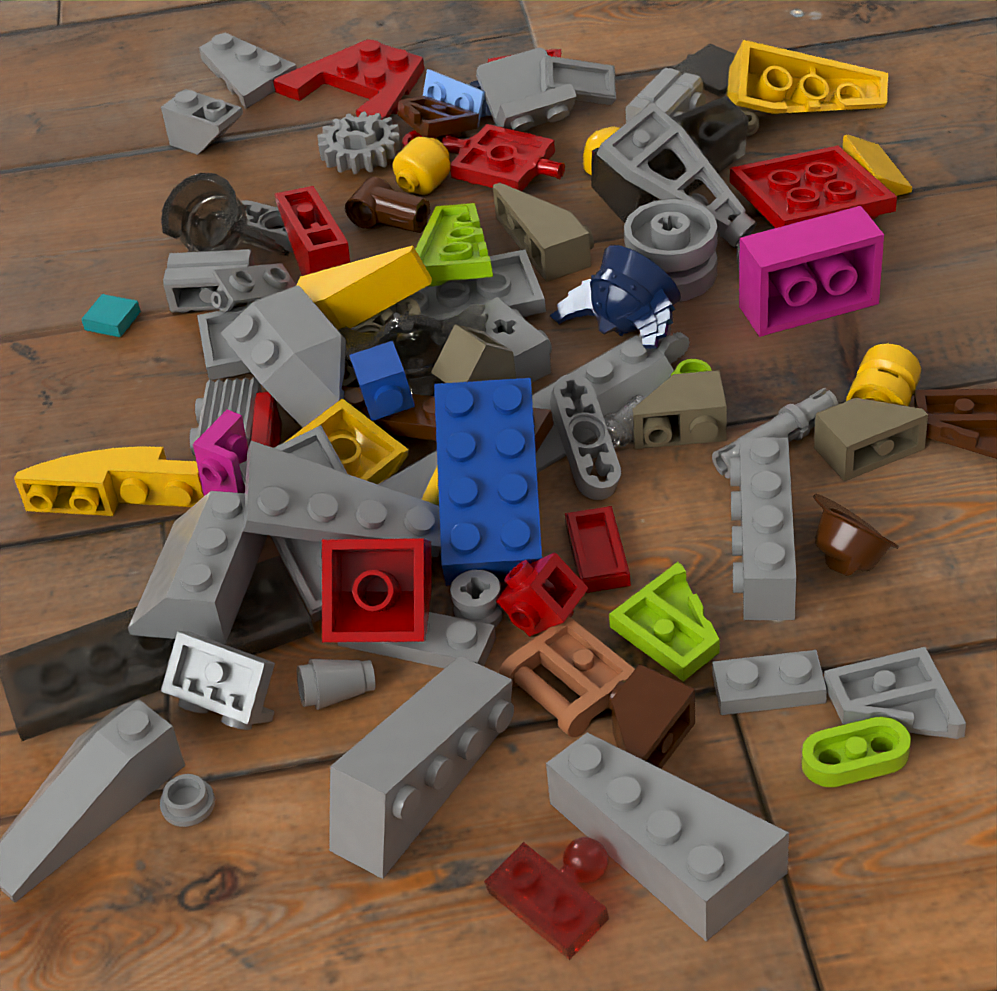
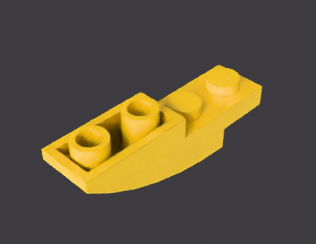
M122 447L73 454L18 471L14 477L25 510L30 512L113 516L118 503L192 507L204 497L197 462L167 460L163 447Z

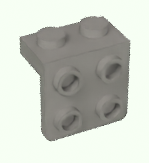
M535 48L478 66L476 76L481 89L485 91L484 97L496 126L524 132L533 126L546 122H556L570 115L577 98L572 83L541 92L540 61L545 55L548 56L545 49Z

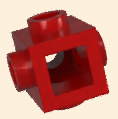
M554 552L531 564L524 560L516 565L505 577L504 581L508 586L496 602L508 614L511 622L530 637L547 630L551 626L554 627L564 623L568 616L572 617L574 614L573 609L589 588Z

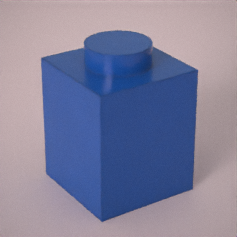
M393 341L349 355L371 421L415 407L406 374Z

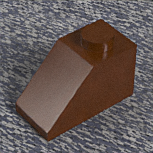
M639 664L626 681L621 680L616 684L609 699V708L612 710L613 735L617 747L662 769L695 724V689Z

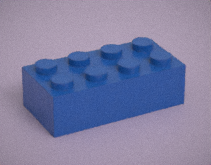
M531 378L434 384L441 564L445 584L450 586L458 575L474 569L493 573L499 582H505L504 579L507 574L520 562L527 560L531 564L542 558Z

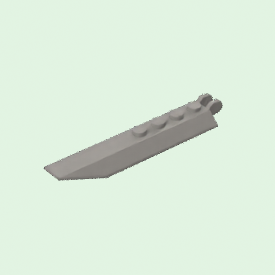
M669 325L667 336L659 339L657 349H645L642 345L641 334L639 337L636 335L568 374L580 375L590 381L595 390L607 429L610 430L632 417V409L671 377L674 370L670 364L675 362L677 358H681L688 351L690 341L686 335L676 332L670 336L672 329L670 328L671 325ZM556 381L532 394L533 408L551 410L550 398ZM565 393L564 397H570L575 407L573 415L578 414L577 408L580 399L573 398L571 393ZM553 413L554 425L536 453L537 473L566 456ZM586 428L576 429L572 432L574 438L582 444H587L597 438L594 432ZM437 450L378 485L422 499L437 466Z

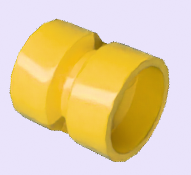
M887 343L870 348L863 357L857 371V376L847 394L846 401L862 398L909 406L911 397L921 377V366L918 359L911 351L899 345Z

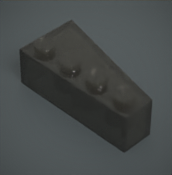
M727 96L672 117L686 131L717 173L745 155L749 117ZM599 148L592 150L591 187L624 223L628 216L640 206L661 200L622 177L597 155ZM670 149L662 150L648 162L651 170L670 180H677L686 172L683 162ZM695 179L683 191L688 195L704 183L699 179Z

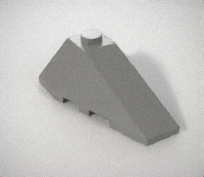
M138 699L118 706L80 735L1 837L0 890L15 903L181 770L185 763L173 726Z

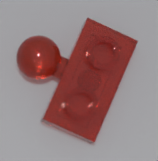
M580 837L569 843L564 851L563 867L560 870L523 842L484 881L488 893L569 960L609 920L607 908L578 886L579 883L597 881L604 875L607 869V851L594 838Z

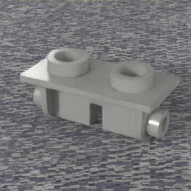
M282 263L215 269L212 273L220 285L217 291L212 293L211 302L213 307L227 312L232 308L245 306L247 302L252 304L257 299L297 285Z

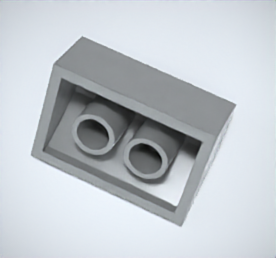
M210 491L174 522L128 626L130 635L175 639L177 632L189 631L226 644L267 539V535L243 532L245 493Z

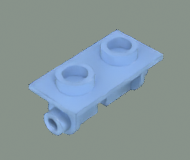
M427 69L423 96L478 113V128L480 117L491 116L484 97L485 91Z

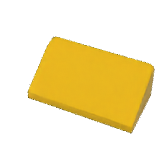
M851 135L843 136V150L892 193L899 196L912 192L910 183L879 144Z

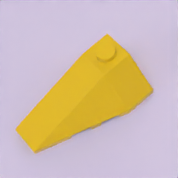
M742 41L729 68L727 98L740 107L779 114L884 108L887 104L888 73L752 41Z

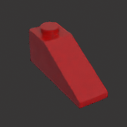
M314 186L275 193V201L302 276L350 263L348 241Z

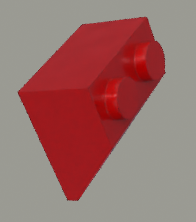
M424 538L322 540V642L426 641L432 593L431 541Z

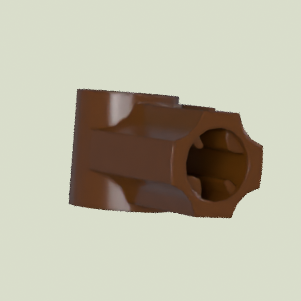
M378 177L368 178L345 204V212L350 221L356 226L365 229L373 227L377 222L421 233L427 226L428 216L431 212L428 200L393 191L392 187L385 180Z

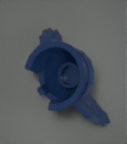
M609 245L605 248L600 270L595 275H591V279L582 281V285L569 291V296L557 304L558 310L552 313L550 317L560 324L575 317L595 316L601 333L616 332L619 336H623L624 333L639 330L642 336L643 347L645 349H652L658 347L659 339L667 336L668 326L673 323L672 311L676 310L673 305L680 301L681 295L675 282L652 260L627 247Z

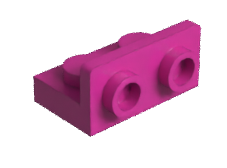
M226 409L193 443L204 496L210 491L245 493V485L242 481L239 466L240 463L247 461L248 451L242 415Z

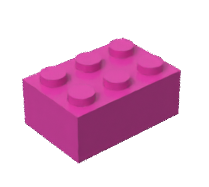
M862 206L741 237L739 248V308L758 336L761 337L878 305L884 233Z

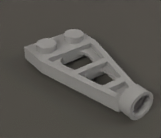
M653 102L600 145L597 155L632 184L661 200H686L706 207L715 216L718 233L734 248H736V243L740 242L741 237L750 235L756 227L757 223L745 213V208L686 131ZM670 149L683 162L686 172L677 180H670L651 170L648 162L662 150ZM695 179L701 180L716 197L708 206L691 198L683 191Z

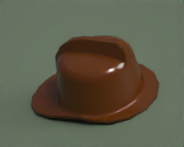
M813 495L815 501L823 508L815 536V544L825 553V561L830 569L845 576L853 574L856 570L870 571L890 547L899 548L897 544L883 537L871 525L845 507L822 495Z

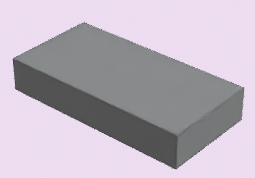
M546 55L540 61L541 92L572 83L577 95L576 100L612 105L616 100L614 65Z

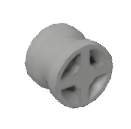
M474 569L466 571L454 579L450 588L454 604V617L487 623L497 627L502 621L504 613L501 606L496 602L501 595V586L498 578L488 571Z

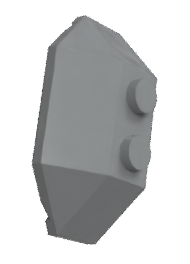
M299 285L255 300L220 333L259 383L302 428L340 399H344L342 383L345 373L346 339Z

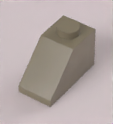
M854 398L816 413L814 449L845 482L924 450L928 414L921 408Z

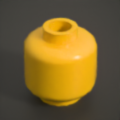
M416 137L411 140L395 156L393 161V171L398 186L405 192L417 195H427L433 192L450 172V157L447 148L434 138Z

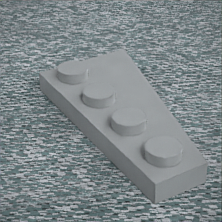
M250 441L247 451L243 532L322 542V540L424 538L431 541L432 557H438L441 551L438 505Z

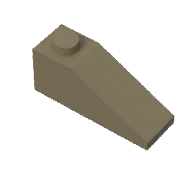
M497 183L493 185L496 219L521 250H526L530 262L546 282L591 267L590 249L594 247L592 233L589 227L582 225L572 212L505 184Z

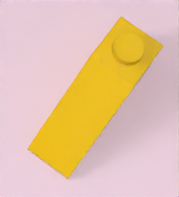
M412 245L301 276L297 286L299 285L337 330L343 333L431 284L432 277Z

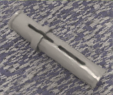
M822 388L795 405L788 404L779 410V415L740 438L788 437V442L793 439L801 440L808 436L810 429L815 427L816 413L838 405V400L830 390L827 391L826 388ZM740 438L712 454V460L717 471L722 476L725 475L727 479L730 478V458H739Z

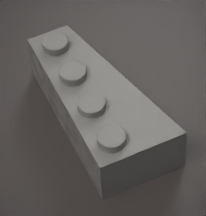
M459 656L330 766L329 851L383 879L499 733L503 732L510 724L514 713V705L511 703L513 680Z
M588 732L546 763L550 804L705 941L709 940L787 874L789 832Z

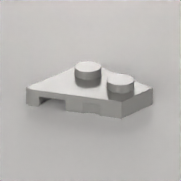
M926 647L824 671L827 693L842 724H849L873 717H887L903 724L909 733L953 739L965 737L966 721Z

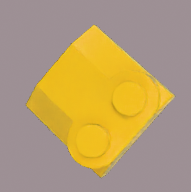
M343 398L285 441L287 442L321 425L347 474L375 484H379L393 476L408 456V449Z

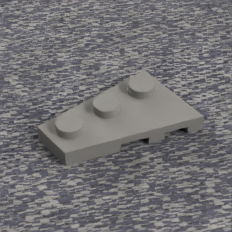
M225 32L215 35L211 41L199 47L201 60L217 78L224 79L227 89L232 94L236 93L239 96L240 103L245 109L275 91L274 79L297 69L296 64Z

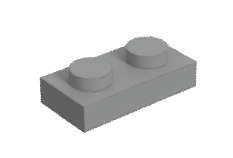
M817 650L712 661V676L721 715L826 703L827 688Z

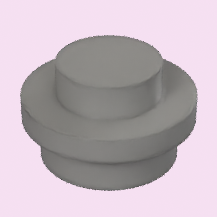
M182 774L171 779L165 785L160 799V809L163 817L170 824L179 827L193 826L202 822L211 814L215 806V796L211 786L193 774Z

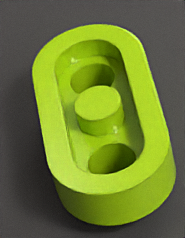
M873 717L817 731L811 734L803 744L802 770L810 781L824 787H838L894 773L902 769L909 759L911 737L903 724L887 717ZM877 750H883V751H886V752L876 753L875 751H877Z

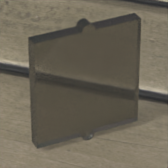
M708 44L695 54L687 55V59L672 69L680 71L682 75L689 73L700 76L703 80V90L721 97L727 93L729 68L736 54L713 44Z

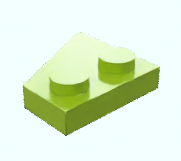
M679 562L675 563L609 613L611 629L683 682L720 653V639L711 621L704 617V607L697 593H692L686 581V570Z

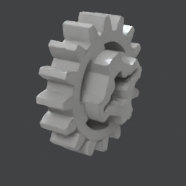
M361 112L359 117L346 114V117L341 120L335 118L332 120L333 127L323 126V134L317 136L321 161H326L328 168L337 166L340 173L346 169H352L353 174H357L361 168H366L368 172H372L373 168H376L378 165L382 167L387 166L386 159H394L397 155L396 151L401 150L398 124H393L390 117L381 120L380 113L367 116L366 112Z

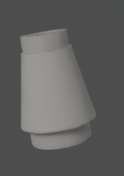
M309 659L308 664L297 666V684L303 707L314 705L316 710L365 692L374 691L375 674L371 660Z

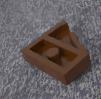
M427 96L399 100L398 116L422 137L434 138L446 135L459 137L463 131L478 129V113Z
M997 389L915 390L914 407L921 408L928 414L926 438L997 459Z

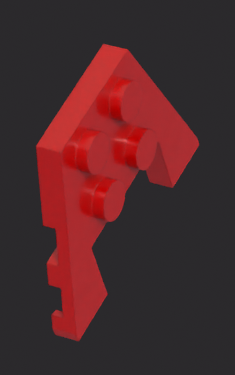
M367 39L279 76L273 80L275 93L297 101H301L323 84L336 87L369 99L356 109L357 117H359L361 112H366L367 116L380 113L381 120L390 117L391 114H397L399 100H401L404 94H410L425 69L423 57L408 53L403 49L379 43L376 40Z

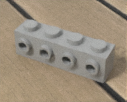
M788 437L740 438L739 458H730V487L739 486V491H731V521H740L741 526H732V556L742 557V562H733V593H743V620H795L796 562Z

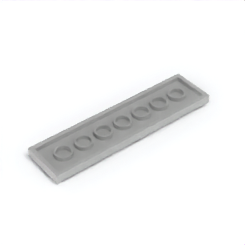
M526 250L490 256L493 277L449 280L439 286H427L410 295L420 306L422 321L420 330L411 339L450 332L455 325L456 317L496 297L501 299L510 308L518 310L523 318L546 312L545 298ZM250 305L235 307L227 312L220 310L197 315L209 380L231 378L251 372L220 334ZM397 312L394 313V324L400 319L406 323L410 321L409 312L404 315H400ZM358 324L357 326H355V327H353V328L349 329L348 331L343 332V333H341V334L343 335L344 338H346V337H347L349 334H351L360 324ZM390 327L387 330L390 338H392V332ZM367 337L360 342L358 348L361 351L381 345L383 342L376 337Z

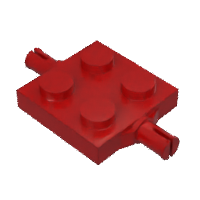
M486 124L478 134L469 139L463 140L446 135L442 140V144L447 148L448 152L459 154L450 163L451 178L471 184L493 188L494 184L502 183L523 191L537 175L542 174L561 179L565 172V164L563 162L549 160L555 153L554 139Z

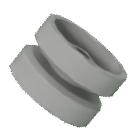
M658 200L640 206L628 216L624 224L625 247L637 251L662 268L678 287L681 295L680 301H687L703 295L714 285L718 275V258L715 250L718 244V227L715 216L706 207L686 200Z

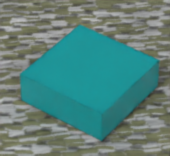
M101 294L81 320L86 331L121 337L141 311L137 300Z

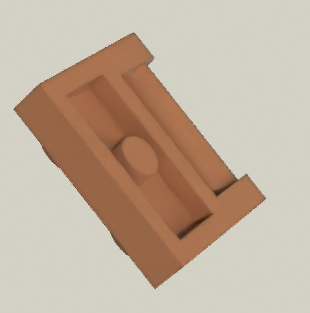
M568 616L564 623L554 627L551 626L506 658L499 669V674L512 679V687L519 686L557 718L558 727L573 738L581 735L589 726L591 719L609 707V699L614 687L619 681H626L635 668ZM542 664L580 697L572 703L569 702L538 676L533 669Z

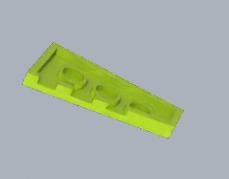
M475 203L436 206L415 249L432 277L431 284L428 286H439L449 280L493 277L490 256H488V249L484 241Z

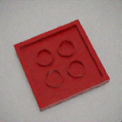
M838 145L730 167L729 182L775 228L862 206L871 219H875L882 214L896 212L897 196Z

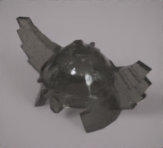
M198 173L185 178L173 188L161 211L163 234L175 239L180 237L188 252L233 250L242 242L273 251L279 255H289V251L277 244L274 239L261 234V231L247 226L246 206L236 196L228 180L215 173Z
M471 304L459 315L441 322L422 314H410L408 310H405L404 315L389 321L380 328L378 333L359 332L347 326L338 329V331L346 339L345 360L348 361L350 367H353L349 355L393 341L405 371L411 394L435 396L434 384L445 382L432 374L431 371L454 325L469 327L485 333V324L489 318L488 314L483 313L485 305Z

